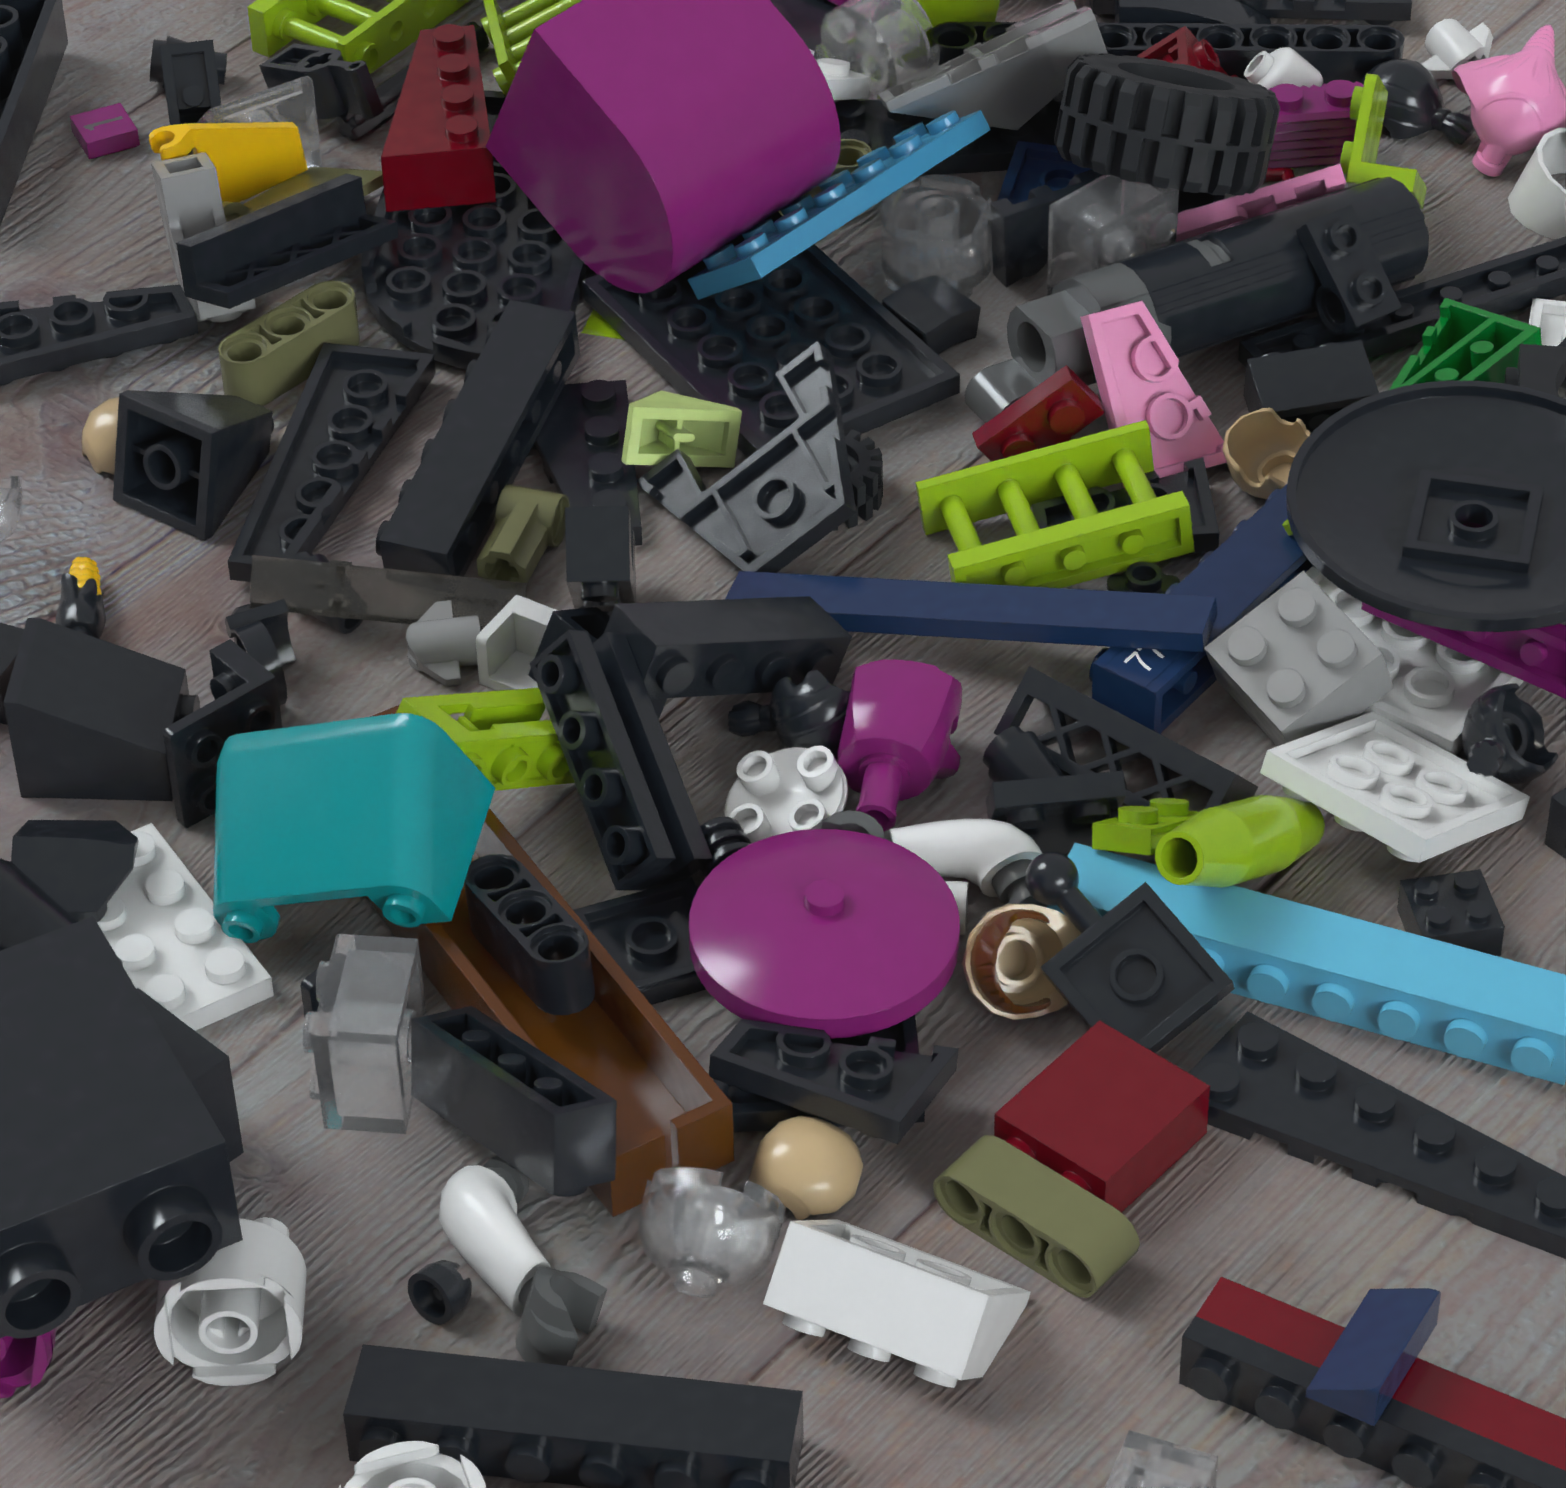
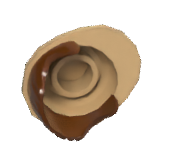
M1006 904L989 911L970 932L962 961L970 993L990 1013L1011 1020L1037 1018L1061 1009L1068 1002L1045 977L1041 966L1081 934L1080 931L1065 914L1035 904Z

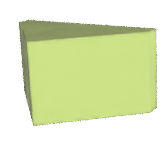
M662 390L629 404L621 461L626 465H657L676 449H679L691 458L695 467L734 468L742 410Z

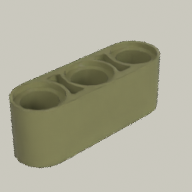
M341 281L319 282L226 337L220 342L218 347L224 395L238 396L252 403L264 406L309 378L324 343L358 346L360 335L354 289L349 284Z
M984 1135L934 1180V1195L940 1207L950 1218L1075 1296L1084 1298L1092 1296L1138 1252L1140 1246L1139 1236L1133 1224L1124 1214L996 1136Z

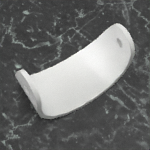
M1557 128L1543 135L1508 197L1510 213L1524 227L1551 239H1559L1566 236V189L1551 176L1559 173L1566 174V128Z

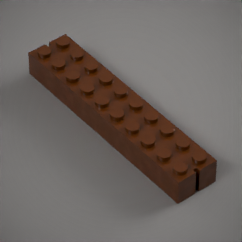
M399 705L373 716L395 714ZM490 808L488 809L472 861L490 854H504L514 857L526 867L582 927L589 939L595 984V998L588 1007L570 1015H553L545 1013L538 1008L474 937L470 926L464 885L452 921L420 924L413 928L402 927L390 922L384 917L382 910L368 896H365L452 1010L468 1006L475 1007L617 1100L615 1180L589 1186L612 1217L668 1192L667 1180L672 1177L681 1186L735 1161L732 1102Z

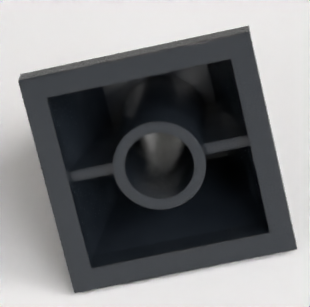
M126 390L119 393L113 500L205 541L211 538L269 455L271 434L274 429L273 411L233 395Z

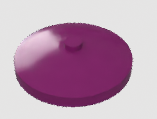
M838 829L800 830L771 836L754 842L727 857L710 872L698 888L689 914V947L694 970L706 990L731 1013L746 1020L825 1030L830 1039L873 1033L912 1017L932 1002L944 989L953 974L959 954L960 917L958 906L952 891L941 875L929 863L910 850L889 840L855 831Z

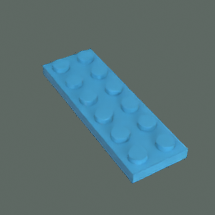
M953 110L929 122L926 125L928 130H926L923 122L907 128L893 137L896 144L889 149L886 146H882L859 158L856 161L859 168L851 174L849 170H844L828 178L819 185L821 192L813 198L810 194L798 198L781 209L783 216L775 222L770 218L759 223L742 234L745 241L735 247L733 243L725 245L704 258L703 262L706 268L687 279L697 299L764 277L984 135L991 129L982 111L979 110L959 118L956 110Z

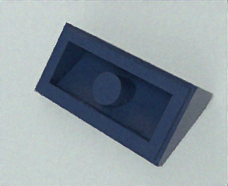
M1429 1288L1370 1289L1307 1387L1305 1397L1375 1426L1437 1325L1441 1292Z

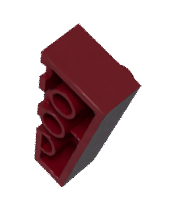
M445 24L435 29L420 30L381 155L386 212L496 202L493 155L486 148L490 137V129L474 25L459 26Z

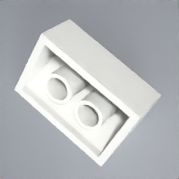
M838 1219L790 1221L763 1304L785 1312L782 1323L792 1329L819 1337L824 1336L826 1329L850 1337L847 1348L859 1355L882 1362H889L891 1354L916 1363L914 1375L941 1386L954 1388L958 1379L967 1380L984 1376L1025 1309L1031 1292Z

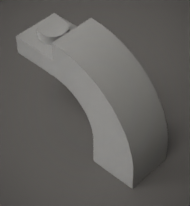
M206 152L151 163L165 235L177 280L183 291L184 287L176 243L226 223L216 167ZM187 297L196 314L197 322L206 320L213 322L230 321L238 318L242 313L256 308L255 299L228 309Z

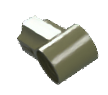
M512 484L506 485L500 494L496 507L495 527L477 558L478 576L489 582L493 590L513 594L519 586L527 585L547 546L559 547L564 539L565 507H570L568 496L566 494Z

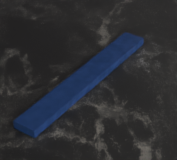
M739 571L725 598L749 599L810 596L847 632L1191 652L1205 651L1204 647L1208 643L1218 615L1216 596Z

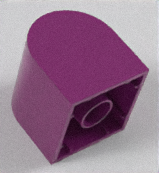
M582 0L534 29L490 134L486 148L573 252L590 269L618 288L634 293H648L660 288L825 182L834 172L838 163L841 135L835 102L819 64L803 39L770 0Z

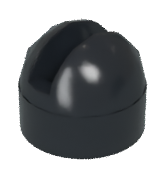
M441 1260L430 1263L412 1275L408 1281V1294L414 1308L424 1319L433 1324L442 1325L448 1322L465 1308L471 1297L472 1282L470 1278L463 1280L461 1274L457 1271L460 1265L455 1262Z

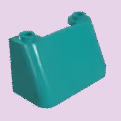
M411 713L379 715L229 736L224 742L218 758L216 771L213 916L228 937L242 939L244 943H255L259 940L270 938L277 932L280 914L274 907L276 905L368 896L382 910L387 920L402 927L413 928L420 924L452 921L495 787L440 726L423 716Z

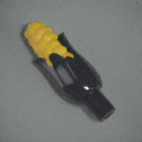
M76 557L69 568L70 572L64 573L61 576V598L56 614V624L100 639L106 623V614L103 604L104 593L100 589L101 577L97 562L89 557Z

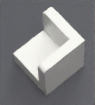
M516 594L476 637L479 684L496 691L538 688L537 682L528 675L531 669L529 663L536 656L552 612L559 610Z

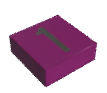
M121 103L70 116L72 133L89 159L140 145L138 129Z

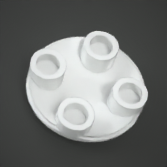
M824 746L785 748L769 754L760 750L753 751L745 755L738 762L736 767L738 778L733 783L726 798L724 814L725 817H731L739 822L744 833H746L752 843L787 832L821 829L823 820L834 813L844 810L848 797L847 779L831 751Z

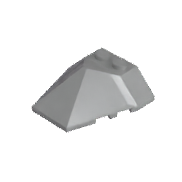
M1063 0L1005 28L1006 33L983 44L981 42L963 50L965 54L940 66L938 64L878 95L883 105L892 113L936 119L953 110H956L959 118L981 110L990 127L1018 130L1064 90L1068 66L1079 55L1108 53L1091 8L1084 6L1077 10L1073 0Z

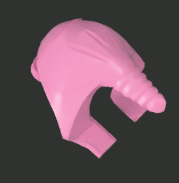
M1545 25L1538 29L1520 52L1472 61L1459 65L1452 71V77L1457 88L1467 94L1471 100L1472 125L1481 140L1472 163L1478 171L1492 177L1500 176L1512 156L1522 154L1537 147L1544 134L1557 128H1566V87L1558 77L1555 68L1554 30L1551 25Z

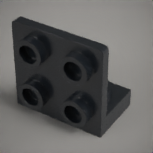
M231 639L209 650L213 671L210 689L215 700L169 725L163 731L177 821L185 828L195 825L216 812L217 761L224 742L228 737L240 733L283 728L276 677Z

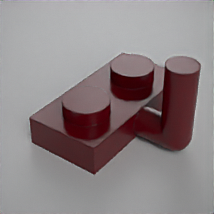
M1066 365L978 428L972 435L977 448L992 462L1072 440V436L1103 415L1105 410L1100 398Z

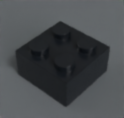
M1481 869L1400 880L1397 911L1406 932L1494 956H1501L1505 926Z

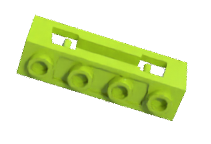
M539 688L406 697L402 699L396 712L423 716L435 722L495 787V791L575 783L551 719L539 721L546 708ZM455 713H465L464 716H459L457 721L450 716Z

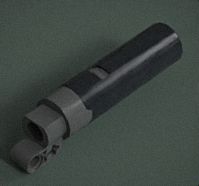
M1379 177L1063 279L1053 287L1051 295L1017 305L1010 312L1007 323V338L1013 359L988 366L979 371L967 385L964 395L965 403L981 420L987 423L1066 365L1087 386L1097 383L1080 317L1131 303L1144 302L1177 358L1317 312L1315 294L1322 284L1296 230L1310 221L1351 204L1391 286L1413 280L1416 275L1423 271L1429 253V231L1425 225L1424 214L1420 210L1417 199L1403 183L1391 177L1381 179Z

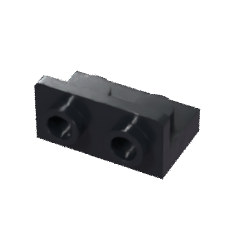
M1123 771L992 782L986 798L988 819L1013 824L1028 834L1039 846L1042 853L1058 852L1068 856L1074 843L1092 847V826L1094 822L1118 817V808L1122 806L1126 798Z

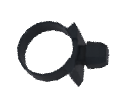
M285 598L259 607L254 604L243 605L235 608L232 614L225 618L228 636L230 638L234 637V642L276 677L280 705L286 704L287 685L282 666L296 661L288 630L287 617L289 610Z

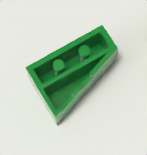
M1445 298L1439 307L1440 318L1435 326H1428L1422 335L1423 346L1417 355L1409 356L1389 390L1407 385L1452 380L1504 383L1506 367L1517 368L1520 344L1542 345L1541 328Z

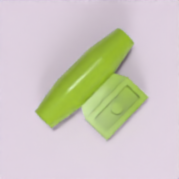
M1257 795L1203 809L1199 812L1189 811L1188 800L1156 798L1150 800L1149 807H1119L1118 817L1094 822L1092 826V849L1149 856L1155 855L1156 866L1160 874L1173 884L1222 888L1284 870L1320 842L1324 834L1325 823L1321 811L1314 803L1290 797Z

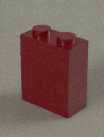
M1099 1020L995 1113L994 1136L1008 1142L1122 1213L1207 1134L1210 1085Z

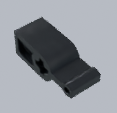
M293 43L259 65L277 113L314 119H331L345 113L362 115L364 119H370L384 112L366 63L362 60L355 62L344 61L340 50Z

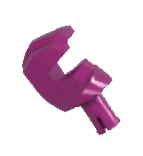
M877 660L855 668L838 748V765L843 769L851 789L860 793L859 805L856 811L864 812L874 817L882 826L883 832L892 829L896 824L898 801L918 796L929 787L934 779H946L954 776L958 771L961 757L951 744L950 734L955 732L958 725L962 705L961 682L939 670L937 666L914 661Z

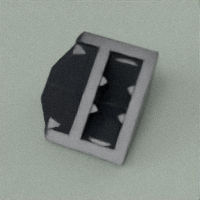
M28 820L13 836L11 862L77 921L94 916L95 920L99 922L107 912V903L134 868L139 841L134 834L116 820Z

